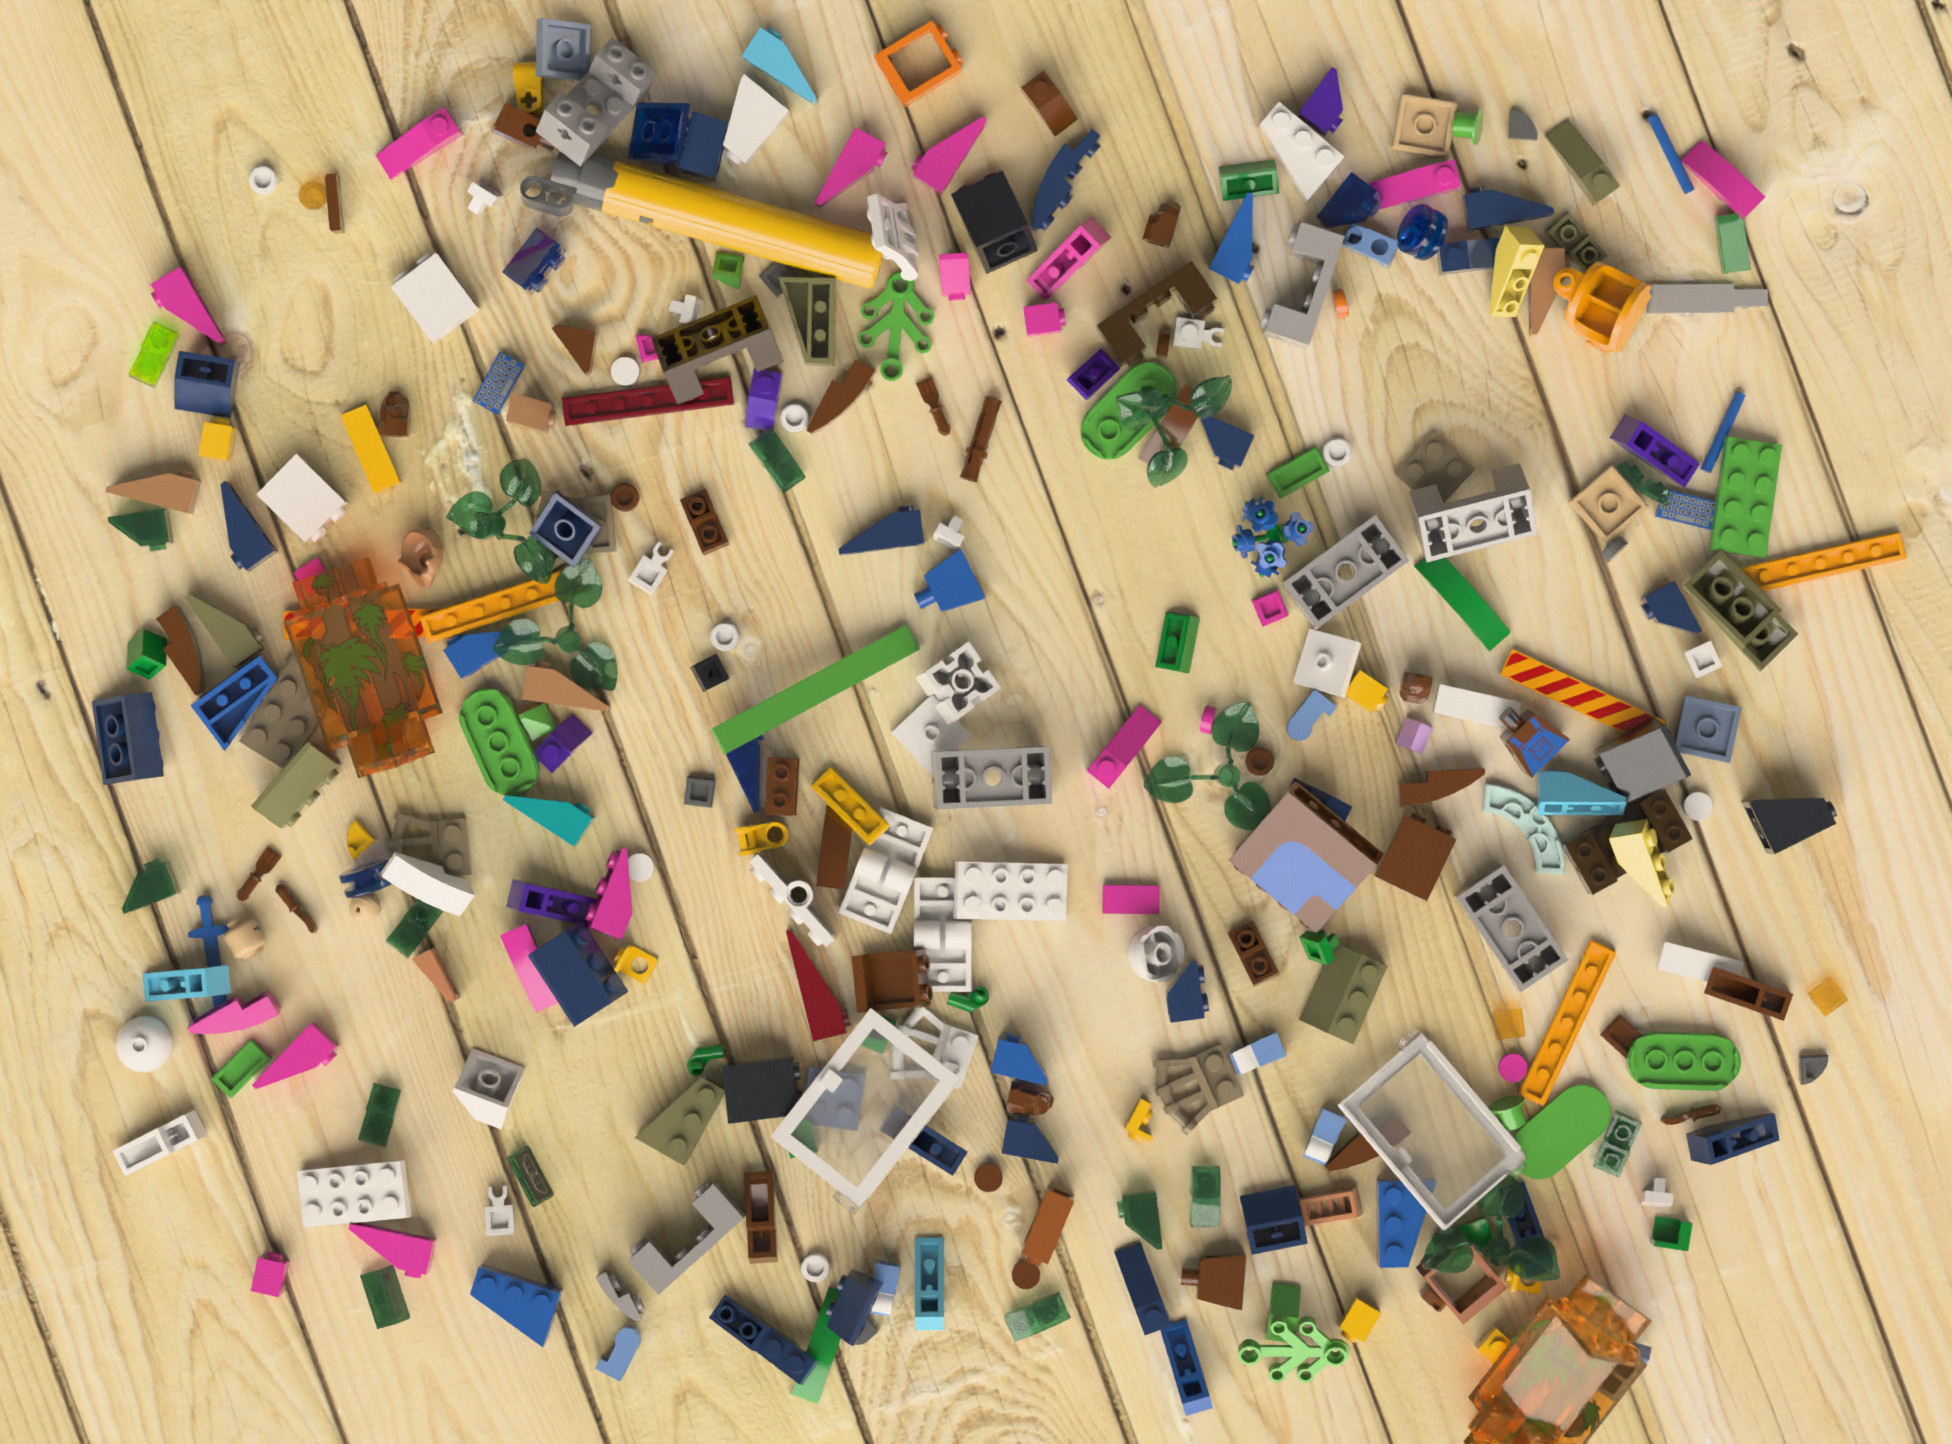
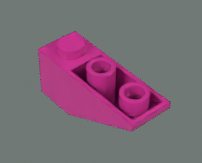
M623 847L617 848L616 852L612 851L606 863V866L609 867L606 877L600 878L595 893L598 894L595 904L591 903L585 914V919L588 920L586 927L618 940H622L633 913L627 849Z

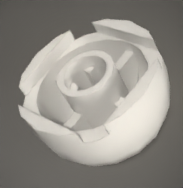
M1164 925L1147 926L1135 933L1130 940L1127 958L1130 967L1139 977L1151 982H1168L1179 973L1176 970L1178 965L1183 964L1184 945L1179 934L1173 933L1169 929L1171 927Z
M139 1016L127 1021L120 1028L116 1036L115 1049L120 1061L126 1067L136 1072H150L159 1069L169 1060L173 1052L174 1040L169 1029L166 1027L167 1025L153 1016Z

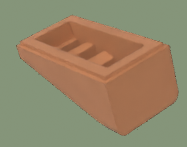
M435 948L412 958L416 966L447 1000L454 1002L459 999L460 996Z
M1357 1186L1299 1198L1304 1226L1357 1218L1363 1214ZM1346 1196L1350 1198L1352 1210H1347ZM1334 1198H1338L1340 1208L1338 1213L1335 1210ZM1322 1200H1326L1328 1215H1324ZM1310 1202H1315L1318 1217L1313 1218Z

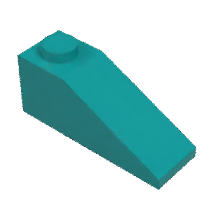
M505 795L503 801L574 847L578 845L595 817L590 815L592 809L580 801H577L575 805L572 802Z

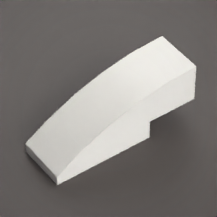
M1439 684L1432 713L1507 729L1499 720L1500 715L1509 707H1512L1519 715L1521 702Z
M397 852L393 854L381 871L383 878L403 891L432 906L458 916L463 913L475 896L468 880L445 874L442 866Z
M1662 941L1655 969L1707 982L1712 967L1741 976L1744 962Z
M193 1110L113 1150V1153L124 1176H127L207 1136V1133L196 1111Z

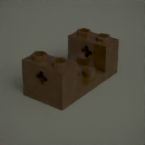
M1192 261L1097 324L1096 331L1121 367L1127 364L1131 368L1144 359L1143 352L1146 350L1145 344L1129 321L1132 320L1135 324L1148 315L1149 311L1147 309L1155 304L1158 308L1171 299V292H1174L1191 319L1198 316L1201 320L1214 311L1217 297Z
M757 295L651 338L663 373L677 404L690 401L704 394L695 370L696 368L735 354L742 349L747 348L757 372L783 362Z
M1658 789L1627 806L1624 810V815H1611L1561 844L1588 894L1594 895L1616 883L1618 881L1617 878L1628 873L1618 864L1609 840L1615 824L1648 819L1651 829L1656 831L1657 846L1660 853H1669L1693 839L1665 789Z

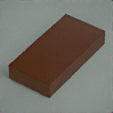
M336 173L326 174L325 185L329 229L334 234L345 233L340 177Z
M1620 1014L1600 1034L1625 1059L1631 1043L1642 1035Z

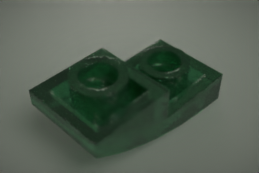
M772 428L748 443L757 460L766 469L781 493L784 494L806 478Z
M1626 461L1616 467L1622 476L1641 494L1662 506L1667 507L1671 504L1666 498L1670 495V492L1661 480L1656 483L1650 478L1642 483L1641 480L1645 477L1636 464L1630 466Z
M417 899L386 939V943L409 959L444 911Z
M373 1083L366 1106V1114L358 1137L359 1141L384 1148L387 1147L401 1090Z
M1615 1110L1594 1159L1593 1167L1619 1178L1630 1155V1149L1640 1130L1642 1121Z
M1191 1166L1189 1189L1191 1195L1190 1226L1219 1227L1221 1202L1220 1166Z
M1060 1292L1037 1299L1030 1305L1004 1315L1006 1324L1015 1342L1038 1334L1071 1318Z

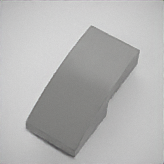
M606 1270L596 1276L605 1294L623 1313L635 1321L643 1317L641 1311L645 1310L641 1298L638 1294L634 1296L631 1290L620 1295L619 1290L622 1289V1286L616 1274L611 1275L609 1270Z

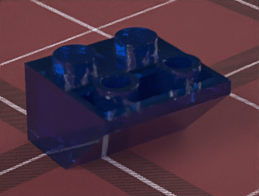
M536 227L502 273L532 296L535 291L540 293L548 282L546 276L552 269L557 271L566 259L563 256L566 250Z

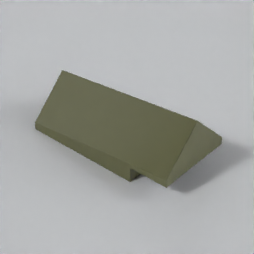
M1722 550L1682 587L1760 672L1798 635L1779 615L1782 609Z

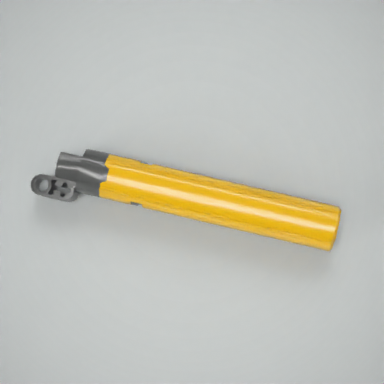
M559 152L550 180L530 176L525 178L520 185L522 202L530 209L564 217L570 214L574 204L798 269L836 278L837 280L868 289L874 287L883 262L882 253L876 250L871 242L872 233L671 175L658 173L654 170L595 153L580 167L565 154ZM530 188H537L541 191L536 197H529L526 194ZM561 197H565V200H563L561 204L556 203V200H560Z

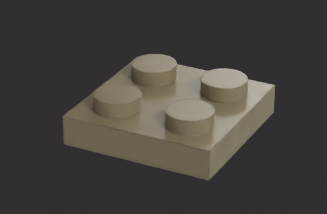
M1433 431L1394 474L1411 490L1437 485L1443 503H1445L1475 469Z

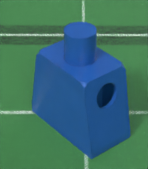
M961 549L926 573L924 578L929 587L914 593L921 609L937 602L941 612L985 599Z

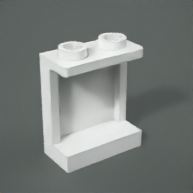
M428 253L416 262L418 267L410 273L408 270H405L394 278L395 284L391 288L431 342L435 344L480 309L445 265L442 258L437 253L434 255Z
M295 454L256 494L306 543H310L312 540L316 543L327 532L325 527L332 520L337 522L347 512L344 507L348 502L333 490L308 465V462L298 454Z

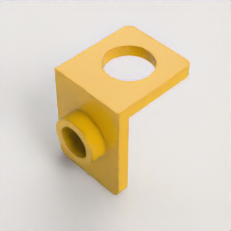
M630 944L626 949L621 947L613 961L617 964L614 970L616 972L621 971L645 984L656 967L658 959ZM637 957H642L648 962V969L642 974L635 973L631 966L632 961Z
M1513 1260L1512 1266H1507L1504 1282L1508 1283L1507 1288L1512 1292L1520 1290L1539 1294L1544 1273L1537 1275V1280L1533 1285L1526 1286L1520 1280V1275L1524 1271L1521 1261Z

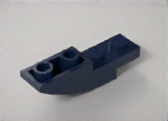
M1093 129L1089 131L1074 150L1065 143L1048 167L1040 184L1033 210L1032 230L1035 233L1040 228L1045 231L1055 219L1052 216L1058 207L1063 210L1073 198L1070 194L1073 187L1066 180L1068 177L1073 180L1083 168L1080 165L1086 156L1091 159L1101 147L1098 143L1101 136Z
M727 1295L723 1296L709 1319L750 1350L760 1354L799 1385L805 1383L819 1363V1361L801 1349L800 1345Z

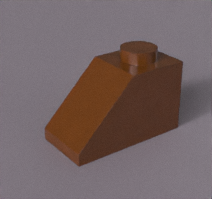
M1044 70L1021 87L1022 94L1055 137L1078 120L1061 92Z

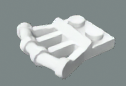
M878 193L868 196L869 208H867V215L872 225L873 234H871V242L874 248L882 253L884 259H893L901 268V277L903 279H916L918 277L916 257L919 255L918 247L914 244L916 232L908 218L907 210L909 208L907 203L894 204Z
M914 1007L915 1009L903 1023L898 1024L897 1029L907 1037L913 1036L936 1044L933 1057L960 1078L954 1088L961 1089L979 1035L943 1023L926 1007ZM924 1016L940 1029L941 1033L937 1037L913 1027ZM892 1043L890 1048L893 1059V1071L890 1072L891 1079L928 1078L937 1082L940 1081L927 1070L904 1071V1055L907 1054Z

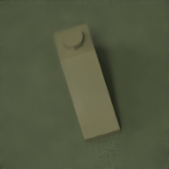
M1569 120L1544 136L1593 206L1620 187L1605 163Z
M188 594L185 596L233 668H238L265 649L262 645V642L265 640L256 627L251 629L248 624L196 595Z

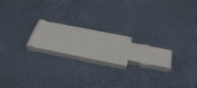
M1650 284L1651 289L1649 293L1652 297L1647 304V314L1733 313L1734 307H1768V289H1734V284Z

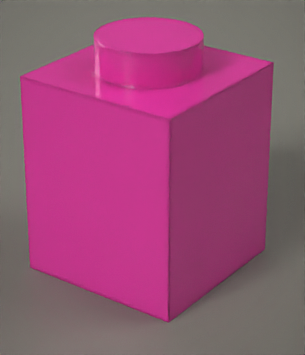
M1057 302L1023 307L1027 338L1061 333V326L1066 325L1064 308L1058 309Z
M266 1252V1256L261 1255L258 1257L250 1291L275 1297L281 1296L290 1261L283 1260L282 1254Z

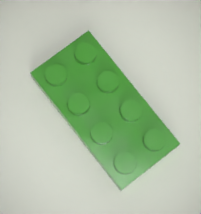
M1729 436L1724 437L1708 550H1722L1727 553L1766 558L1782 445Z

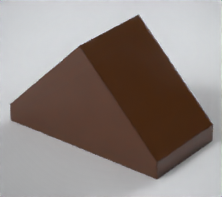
M560 325L552 327L551 329L586 376L590 375L593 369L598 333L593 330Z

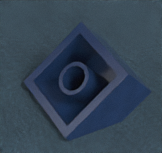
M854 1269L850 1271L848 1276L842 1275L836 1289L841 1292L837 1302L831 1301L825 1315L830 1318L827 1327L846 1343L854 1346L865 1328L884 1282Z

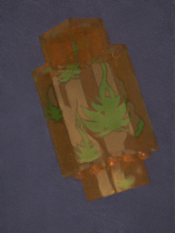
M369 557L292 582L301 610L293 612L295 618L284 621L327 751L347 746L358 778L397 768L435 753L424 720L439 715L443 711L400 584L388 586L387 582L378 584Z
M1587 1274L1582 1277L1567 1298L1546 1295L1468 1398L1479 1412L1468 1425L1471 1432L1463 1441L1464 1444H1586L1647 1367V1364L1640 1356L1641 1352L1634 1346V1343L1652 1320Z

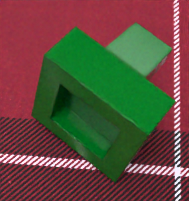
M1306 930L1299 936L1309 960L1328 965L1335 959L1332 952L1340 944L1336 934L1332 933L1327 937L1325 930H1319L1317 933Z

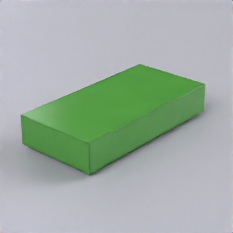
M1314 447L1266 475L1279 499L1330 472L1318 448Z
M251 1038L211 1080L231 1099L272 1057Z

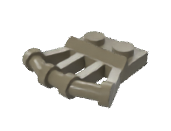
M541 489L539 494L541 501L537 515L534 517V524L554 495L553 492ZM611 495L582 498L567 497L603 524L601 535L585 555L617 552ZM536 539V545H539L548 562L546 564L548 571L566 563L564 559L557 557L556 553Z
M395 812L394 819L396 822L391 839L388 840V846L392 848V856L395 852L403 854V846L431 844L432 856L417 857L416 859L442 866L445 874L451 876L472 875L467 818L427 821ZM407 823L427 828L430 831L429 837L403 839Z
M1221 1043L1189 1058L1152 1060L1153 1068H1156L1155 1092L1157 1096H1161L1165 1105L1163 1110L1165 1114H1169L1183 1128L1181 1131L1186 1136L1210 1111L1244 1096ZM1191 1066L1192 1073L1168 1083L1167 1067ZM1197 1079L1201 1090L1175 1102L1171 1090ZM1205 1097L1207 1104L1191 1120L1180 1110V1108Z

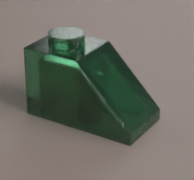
M163 508L108 517V523L141 547H149L150 552L166 550V544L174 543L168 509Z
M159 858L144 864L145 870L137 873L123 904V914L131 913L181 893L170 861L161 863Z
M1156 1190L1122 1194V1201H1117L1119 1218H1124L1125 1225L1155 1249H1163Z

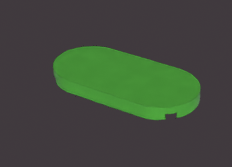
M1153 362L1140 363L1130 368L1084 416L1081 424V439L1086 449L1094 456L1105 460L1117 459L1127 454L1169 411L1176 400L1177 386L1173 374L1165 366Z
M494 688L478 689L470 693L463 702L459 721L486 784L491 790L501 795L519 796L525 794L537 782L540 766L537 755L512 700L504 692Z
M1647 1032L1631 1043L1626 1057L1627 1069L1631 1077L1640 1085L1650 1089L1721 1090L1737 1077L1741 1066V1058L1736 1046L1726 1037L1715 1033Z
M1574 1085L1563 1090L1514 1134L1513 1138L1521 1146L1519 1151L1526 1158L1516 1166V1169L1532 1179H1546L1558 1173L1606 1130L1611 1116L1610 1106L1606 1097L1596 1088L1587 1085Z

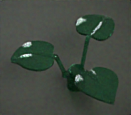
M1230 375L1210 378L1198 384L1191 393V405L1175 400L1168 394L1162 396L1152 385H1147L1139 391L1116 397L1120 420L1125 428L1136 430L1144 427L1152 420L1165 444L1166 451L1155 453L1147 466V478L1153 487L1163 486L1177 478L1184 471L1188 462V455L1184 449L1179 447L1172 449L1157 419L1167 412V403L1169 402L1189 412L1194 411L1198 419L1211 417L1218 413L1229 399L1232 389V378Z
M522 458L506 464L500 473L501 488L506 495L512 497L510 502L493 513L491 499L482 492L474 491L461 497L452 506L446 518L458 525L466 534L476 539L486 540L496 536L498 540L520 541L521 544L515 546L513 551L517 565L531 579L545 585L551 579L555 564V553L532 535L526 540L524 536L503 533L506 527V520L502 514L515 505L517 501L524 507L532 506L538 500L541 491V481L536 468L529 460Z
M581 559L575 567L570 564L565 567L556 578L554 585L557 599L561 602H570L568 607V626L560 628L555 638L540 637V628L535 622L526 618L515 619L504 627L493 645V651L507 662L517 665H530L538 662L544 655V648L541 642H549L553 645L558 644L564 652L578 651L580 653L570 663V674L577 684L588 689L613 691L616 687L618 676L617 663L613 652L607 645L598 641L589 643L585 650L580 647L581 638L574 629V605L580 608L591 607L598 602L602 594V581L592 560Z
M1240 702L1223 710L1216 717L1212 726L1213 741L1218 745L1226 746V763L1218 765L1214 770V774L1189 775L1190 767L1185 760L1176 756H1168L1162 758L1153 766L1143 783L1145 790L1154 798L1163 802L1180 803L1187 800L1193 794L1191 780H1215L1222 786L1232 787L1235 793L1230 795L1224 804V814L1227 820L1237 828L1255 830L1270 813L1271 806L1266 791L1259 784L1246 782L1240 789L1237 788L1241 774L1239 769L1233 765L1234 760L1232 759L1231 748L1237 752L1248 751L1254 747L1259 738V725L1249 702Z
M1509 1174L1477 1202L1479 1210L1484 1215H1497V1236L1488 1241L1487 1249L1472 1240L1466 1242V1236L1462 1230L1448 1228L1438 1232L1431 1239L1425 1250L1423 1260L1425 1269L1447 1274L1460 1273L1468 1269L1473 1262L1474 1253L1471 1248L1473 1247L1483 1253L1484 1257L1489 1256L1490 1262L1496 1266H1504L1509 1263L1512 1272L1523 1279L1551 1281L1560 1278L1555 1247L1548 1239L1540 1236L1528 1237L1522 1241L1520 1248L1514 1246L1510 1249L1508 1240L1503 1237L1502 1216L1514 1218L1520 1214L1524 1206L1522 1188L1518 1181Z

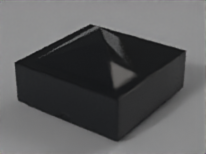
M717 653L690 667L703 692L730 679Z

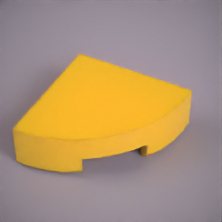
M354 820L348 830L347 846L351 857L356 860L376 840L357 820Z

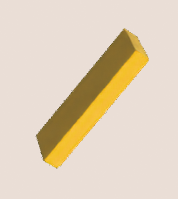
M363 405L341 415V419L373 493L377 494L400 484L401 481L382 437L379 435V430L368 405Z
M831 766L810 785L811 789L869 846L890 827L889 823Z

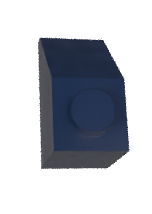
M1202 413L1199 420L1213 456L1219 459L1217 464L1232 471L1234 467L1240 468L1255 435Z
M1675 581L1641 598L1644 602L1641 605V609L1648 620L1653 619L1656 624L1691 634H1697L1702 631Z
M1014 1114V1119L1008 1118L1002 1154L1058 1164V1154L1038 1125L1031 1122V1117Z

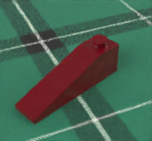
M786 930L813 1042L846 1034V1027L851 1026L848 1010H842L841 1004L794 930Z

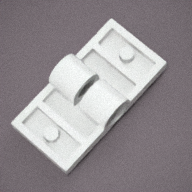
M881 807L878 814L889 823L890 827L870 846L866 843L838 913L892 934L934 828Z
M761 853L757 854L750 861L753 866L750 869L752 874L760 882L766 880L771 885L772 889L769 890L771 895L780 904L785 901L791 908L788 912L799 925L802 922L810 929L807 933L808 936L818 946L823 943L827 947L837 938L809 907L815 898V889L809 881L798 879L788 884ZM796 886L803 887L806 890L807 898L804 902H798L793 898L792 892Z
M956 861L954 918L1066 921L1068 864Z
M955 877L914 878V950L925 949V953L929 957L928 982L931 984L933 992H971V919L954 918Z
M405 1160L355 1163L297 1171L303 1227L411 1217Z

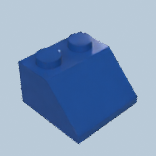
M1005 1032L1004 1037L999 1036L991 1073L1047 1085V1074L1027 1042L1021 1041L1022 1036Z

